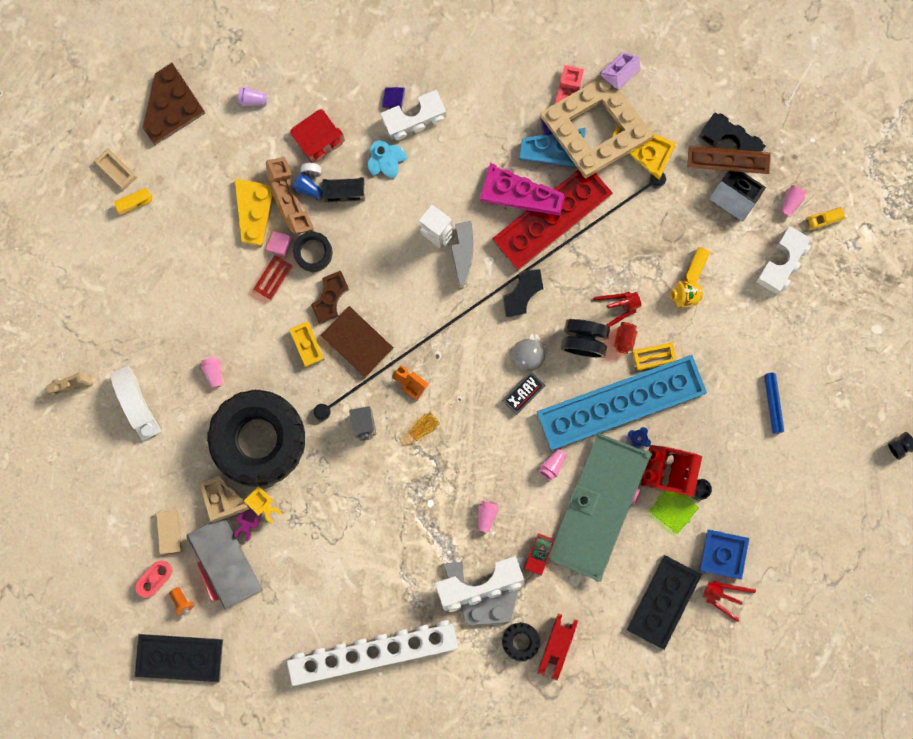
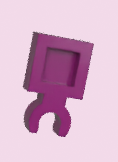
M251 508L239 513L236 522L242 525L235 531V537L238 538L240 533L244 531L247 534L245 541H249L252 536L250 529L251 527L257 529L262 513L258 515Z

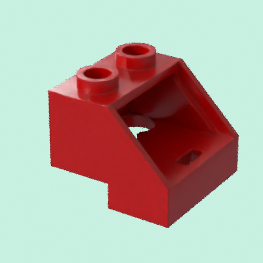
M649 445L648 451L652 455L643 474L641 486L657 491L694 497L703 456L665 446ZM672 455L674 460L671 465L669 483L667 486H664L662 481L665 477L667 459Z

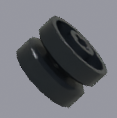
M566 320L564 332L569 336L562 339V351L584 357L605 358L607 346L600 341L608 340L610 327L587 320Z

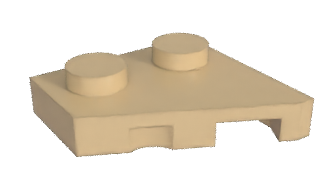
M81 372L67 378L55 379L46 387L48 394L54 396L91 386L93 382L90 376Z
M219 476L199 483L209 519L212 523L250 509L244 500Z

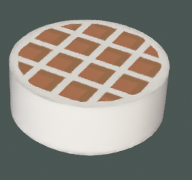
M304 163L301 165L300 173L304 176L306 174L311 178L320 177L321 167L315 163Z

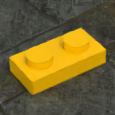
M308 321L289 329L305 367L325 360Z

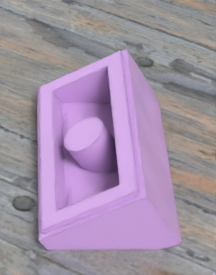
M622 52L600 73V76L619 90L640 70L639 56Z

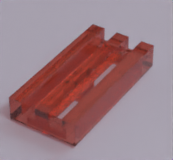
M274 255L253 290L272 301L293 266ZM278 261L279 265L274 271L271 278L269 279L265 288L263 290L260 289L264 281L268 277L269 273L273 269L274 265ZM283 266H286L281 276L277 280L276 284L272 288L271 292L268 294V290L270 289L271 285L280 273L281 269L283 268Z

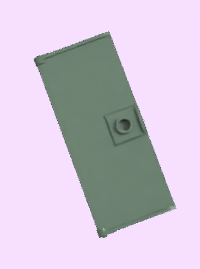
M600 433L597 434L578 484L570 498L567 511L549 553L548 560L584 574L596 582H601L652 453L650 451L638 449Z

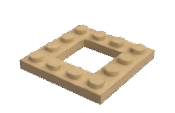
M603 77L540 112L542 120L585 179L651 141L654 137L620 89L618 90ZM602 103L620 126L622 132L591 149L570 120Z

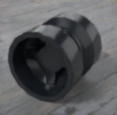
M908 432L902 433L897 440L893 439L887 443L891 453L898 460L904 458L906 453L913 452V437Z
M698 479L692 499L700 501L708 498L712 492L711 484L705 479Z

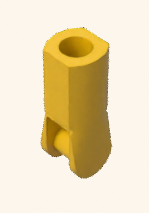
M143 188L114 201L118 213L122 215L140 206L149 204L153 197L148 189Z
M842 207L811 215L806 217L805 220L809 222V231L845 220V214ZM819 217H820L822 223H821V224H818L816 218H819Z
M702 247L696 249L684 276V281L694 280L697 282L710 251Z

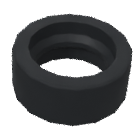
M315 231L305 232L294 242L293 256L298 265L305 271H321L331 262L333 255L332 246L323 234ZM310 240L319 241L325 249L322 260L313 264L307 263L301 256L302 246Z

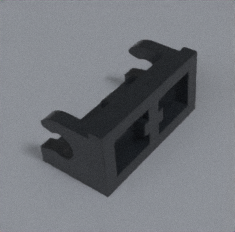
M363 177L322 180L324 202L365 201Z

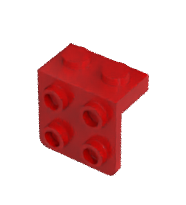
M322 109L317 110L290 129V134L311 163L323 159L329 151L337 149L345 141L341 130L335 127Z

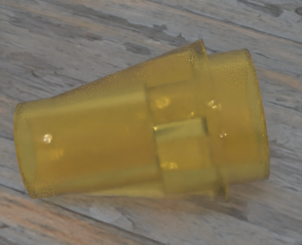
M429 411L427 414L424 413L409 433L417 441L419 438L437 430L440 422Z

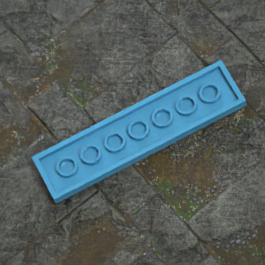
M689 355L539 410L537 415L552 451L705 395L707 391L693 355Z

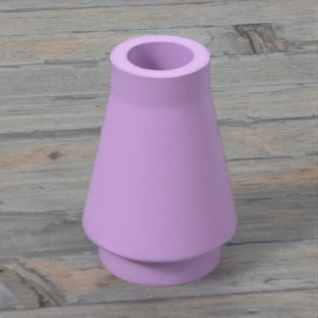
M246 86L244 88L239 87L237 104H242V106H266L267 93H262Z

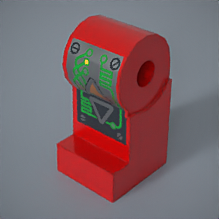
M540 533L537 534L525 563V570L538 575L543 574L554 541L553 538Z

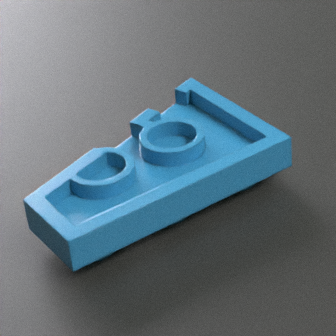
M586 128L578 129L579 133L583 138L585 136ZM553 134L522 138L519 160L577 168Z

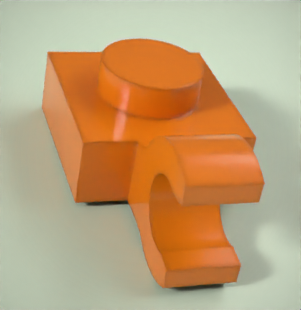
M402 365L392 375L394 380L403 384L401 390L416 401L421 398L429 385L416 373L412 372L409 375L407 368Z

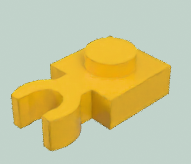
M259 486L244 500L258 515L264 512L267 521L270 523L274 522L269 516L272 511L281 515V511L278 508L270 506L274 500Z

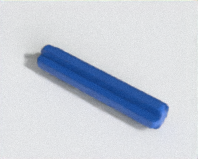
M774 372L766 373L764 378L773 434H779L784 432L777 376Z

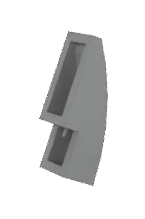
M471 221L455 224L459 244L451 245L460 289L465 287L472 265L473 229Z

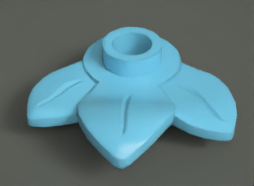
M379 140L370 147L371 157L368 160L367 166L372 176L382 171L386 176L396 178L398 162L406 160L407 156L401 147L388 145L387 142ZM378 147H382L384 149L383 154L377 153Z

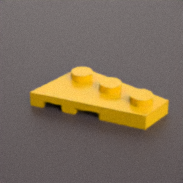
M617 125L612 137L622 132L619 125ZM653 133L654 137L651 141L628 154L660 180L677 143Z
M235 178L241 241L263 247L273 201L270 185Z

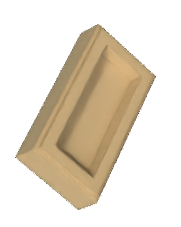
M109 148L94 161L122 191L137 178Z
M178 510L156 512L160 554L182 552Z

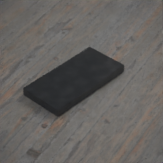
M664 555L626 630L665 650L702 574Z
M138 634L135 677L220 682L223 639Z

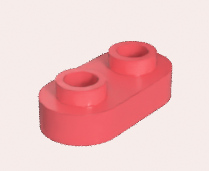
M166 561L154 562L136 583L138 595L144 598L154 596L171 577V565ZM161 567L165 569L164 575L159 574ZM146 583L151 585L149 591H146L144 588Z

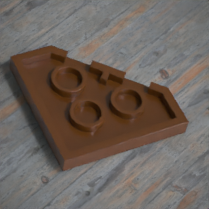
M173 63L168 64L155 73L144 118L143 129L154 146L205 114L204 109Z

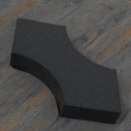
M540 269L519 272V280L515 289L509 294L502 296L506 317L527 314V304L530 298L536 292L544 290Z

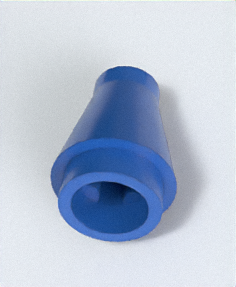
M301 173L292 186L296 189L295 192L318 200L323 192V189L306 174L304 176Z

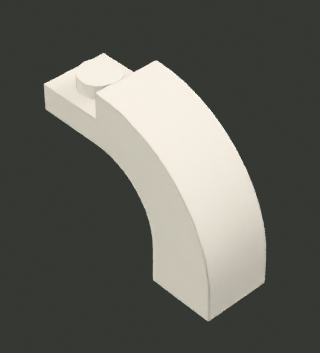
M127 365L111 373V381L122 409L141 440L143 441L160 433V427L143 398L139 382L130 366Z

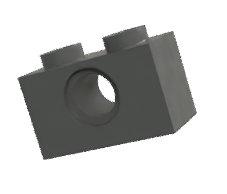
M367 406L349 410L353 435L359 438L360 441L373 439L372 435L377 434L371 407Z

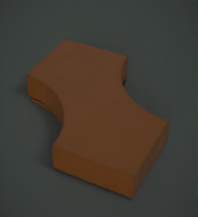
M341 270L322 278L324 285L322 295L316 302L311 304L319 324L338 317V301L349 290Z

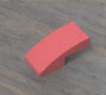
M564 65L555 104L580 89L584 69Z

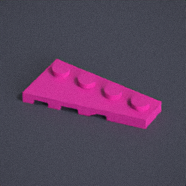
M491 162L480 197L483 203L558 216L561 214L565 199L563 193L545 185L536 184L526 177L517 176L507 169L503 170Z

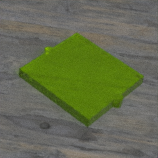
M664 492L661 496L657 497V502L649 512L678 535L683 527L691 522V517L699 507L683 495Z

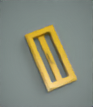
M673 342L632 351L636 371L659 367L677 360ZM666 348L670 349L669 352L638 358V354ZM667 356L672 357V359L659 361L641 366L639 363Z

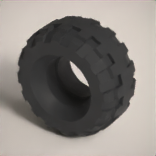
M264 390L239 392L225 400L211 418L209 431L207 432L209 453L217 468L231 480L251 487L271 485L286 478L299 464L305 448L304 425L296 409L280 395ZM255 419L269 422L277 434L275 448L270 454L262 458H251L245 455L238 443L242 427Z

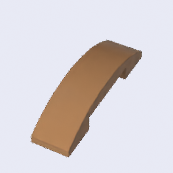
M285 157L267 160L266 170L269 184L285 223L294 235L313 231L314 228L307 211H302L289 179L292 173Z

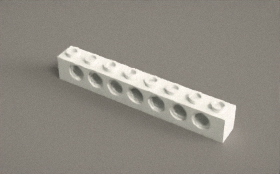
M448 620L436 622L437 627L428 628V624L415 627V632L408 633L407 629L395 632V636L388 638L387 634L374 636L375 641L366 642V638L353 641L354 645L346 647L345 643L334 645V650L326 652L325 648L312 650L313 654L305 656L304 652L291 655L292 659L287 660L292 686L459 649L454 623L449 624ZM432 632L439 633L441 635L440 643L432 644L429 641V635ZM411 637L419 638V648L413 649L409 646L408 641ZM392 641L397 642L400 646L399 652L391 653L388 650V644ZM370 646L378 648V657L371 658L368 656L367 650ZM349 651H355L358 654V660L355 663L348 661L347 653ZM328 656L336 657L337 665L335 667L327 665L326 659ZM308 660H313L316 663L317 667L314 672H309L306 669V662Z

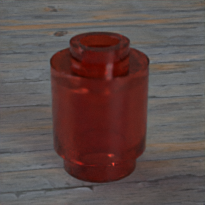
M621 322L617 328L613 347L616 348L617 352L628 354L629 351H633L638 333L636 325Z

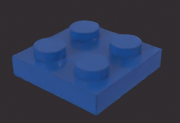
M707 529L699 571L742 580L750 538Z

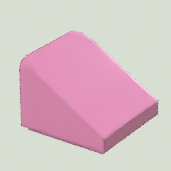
M273 231L266 250L285 257L292 237Z

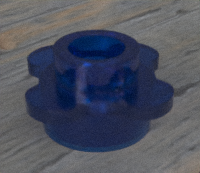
M641 427L640 430H630L628 432V437L632 443L631 446L639 449V447H649L651 445V440L647 436V428Z

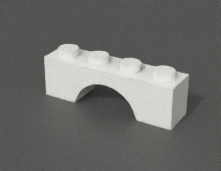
M514 556L496 562L493 576L483 585L468 586L460 582L456 576L436 582L435 584L444 611L454 612L461 609L462 605L480 603L482 598L489 596L491 599L500 596L501 592L506 590L510 592L522 588L521 585H524V578L517 558Z

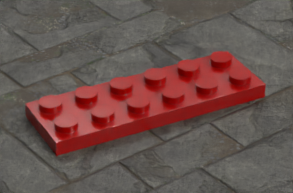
M578 169L554 188V190L563 193L565 196L560 216L527 210L492 238L493 242L518 271L613 195V192L596 173L585 179Z

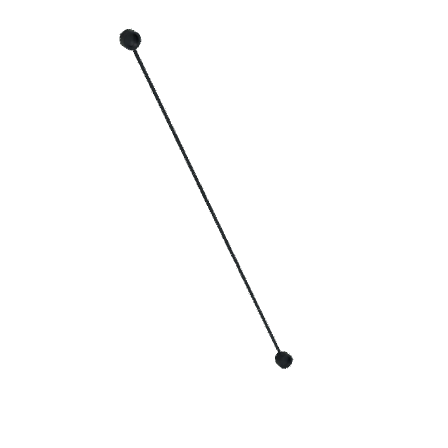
M651 174L649 178V184H647L645 187H643L642 189L634 193L632 196L621 202L619 205L608 211L606 214L595 220L593 223L582 229L580 232L572 236L570 239L559 245L557 248L546 254L544 257L533 263L531 266H529L522 272L529 271L530 269H532L534 266H536L537 264L545 260L547 257L558 251L560 248L571 242L573 239H575L583 232L594 226L596 223L607 217L609 214L620 208L622 205L633 199L635 196L646 190L648 187L652 186L656 189L663 187L666 182L665 174H662L660 180H658L653 174ZM519 274L329 406L318 404L314 408V416L320 421L327 420L331 415V407L519 278Z

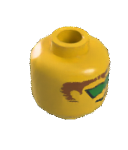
M694 280L678 281L674 288L671 289V300L675 301V304L681 308L695 307L703 298L702 287Z

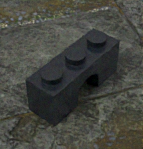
M716 112L711 116L699 135V138L714 148L724 139L734 141L737 150L762 152L766 147L757 136L752 137L746 133L742 126L729 122L728 117Z

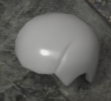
M523 339L517 342L512 349V359L519 368L534 371L541 367L544 362L545 352L535 340Z

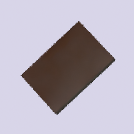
M350 306L321 334L365 378L394 349Z

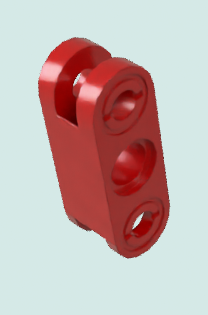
M559 613L555 619L537 674L543 676L548 663L554 664L555 667L551 679L556 681L559 679L578 624V620L574 619L569 628L560 625L562 614Z

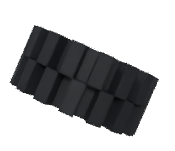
M519 622L512 624L503 634V649L511 659L516 661L532 659L540 648L539 634L534 627L527 623ZM523 633L528 636L529 646L525 650H518L514 647L513 638L517 634Z

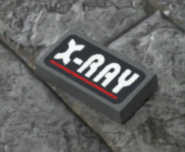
M530 371L502 402L518 415L546 385Z

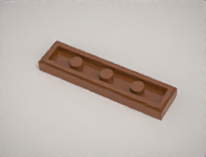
M689 146L687 167L770 174L772 153Z

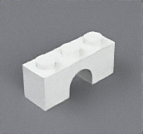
M437 89L418 97L421 110L416 116H406L401 111L400 106L380 113L390 140H401L407 136V133L412 131L420 132L426 128V125L431 123L435 125L444 121V118L447 117L446 110Z
M431 205L419 220V225L422 227L420 232L429 241L441 248L443 244L447 246L453 238L452 219L434 205Z
M789 226L776 246L777 249L785 254L786 263L784 265H776L768 261L757 278L756 283L775 294H778L781 290L785 291L790 283L788 277L791 272L795 274L801 264L798 262L801 255L805 256L811 247L808 244L811 238Z

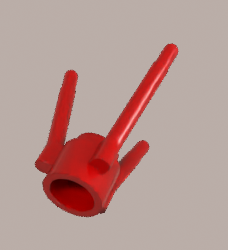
M637 292L593 298L594 301L621 298V301L608 304L607 308L622 305L624 310L628 309L627 312L610 321L606 326L611 327L627 316L637 313L636 309L641 307V300Z
M714 581V583L708 582L703 597L707 599L706 602L738 622V617L716 601L720 602L721 598L738 605H742L743 602L723 594L724 590L721 588L756 593V590L723 584Z

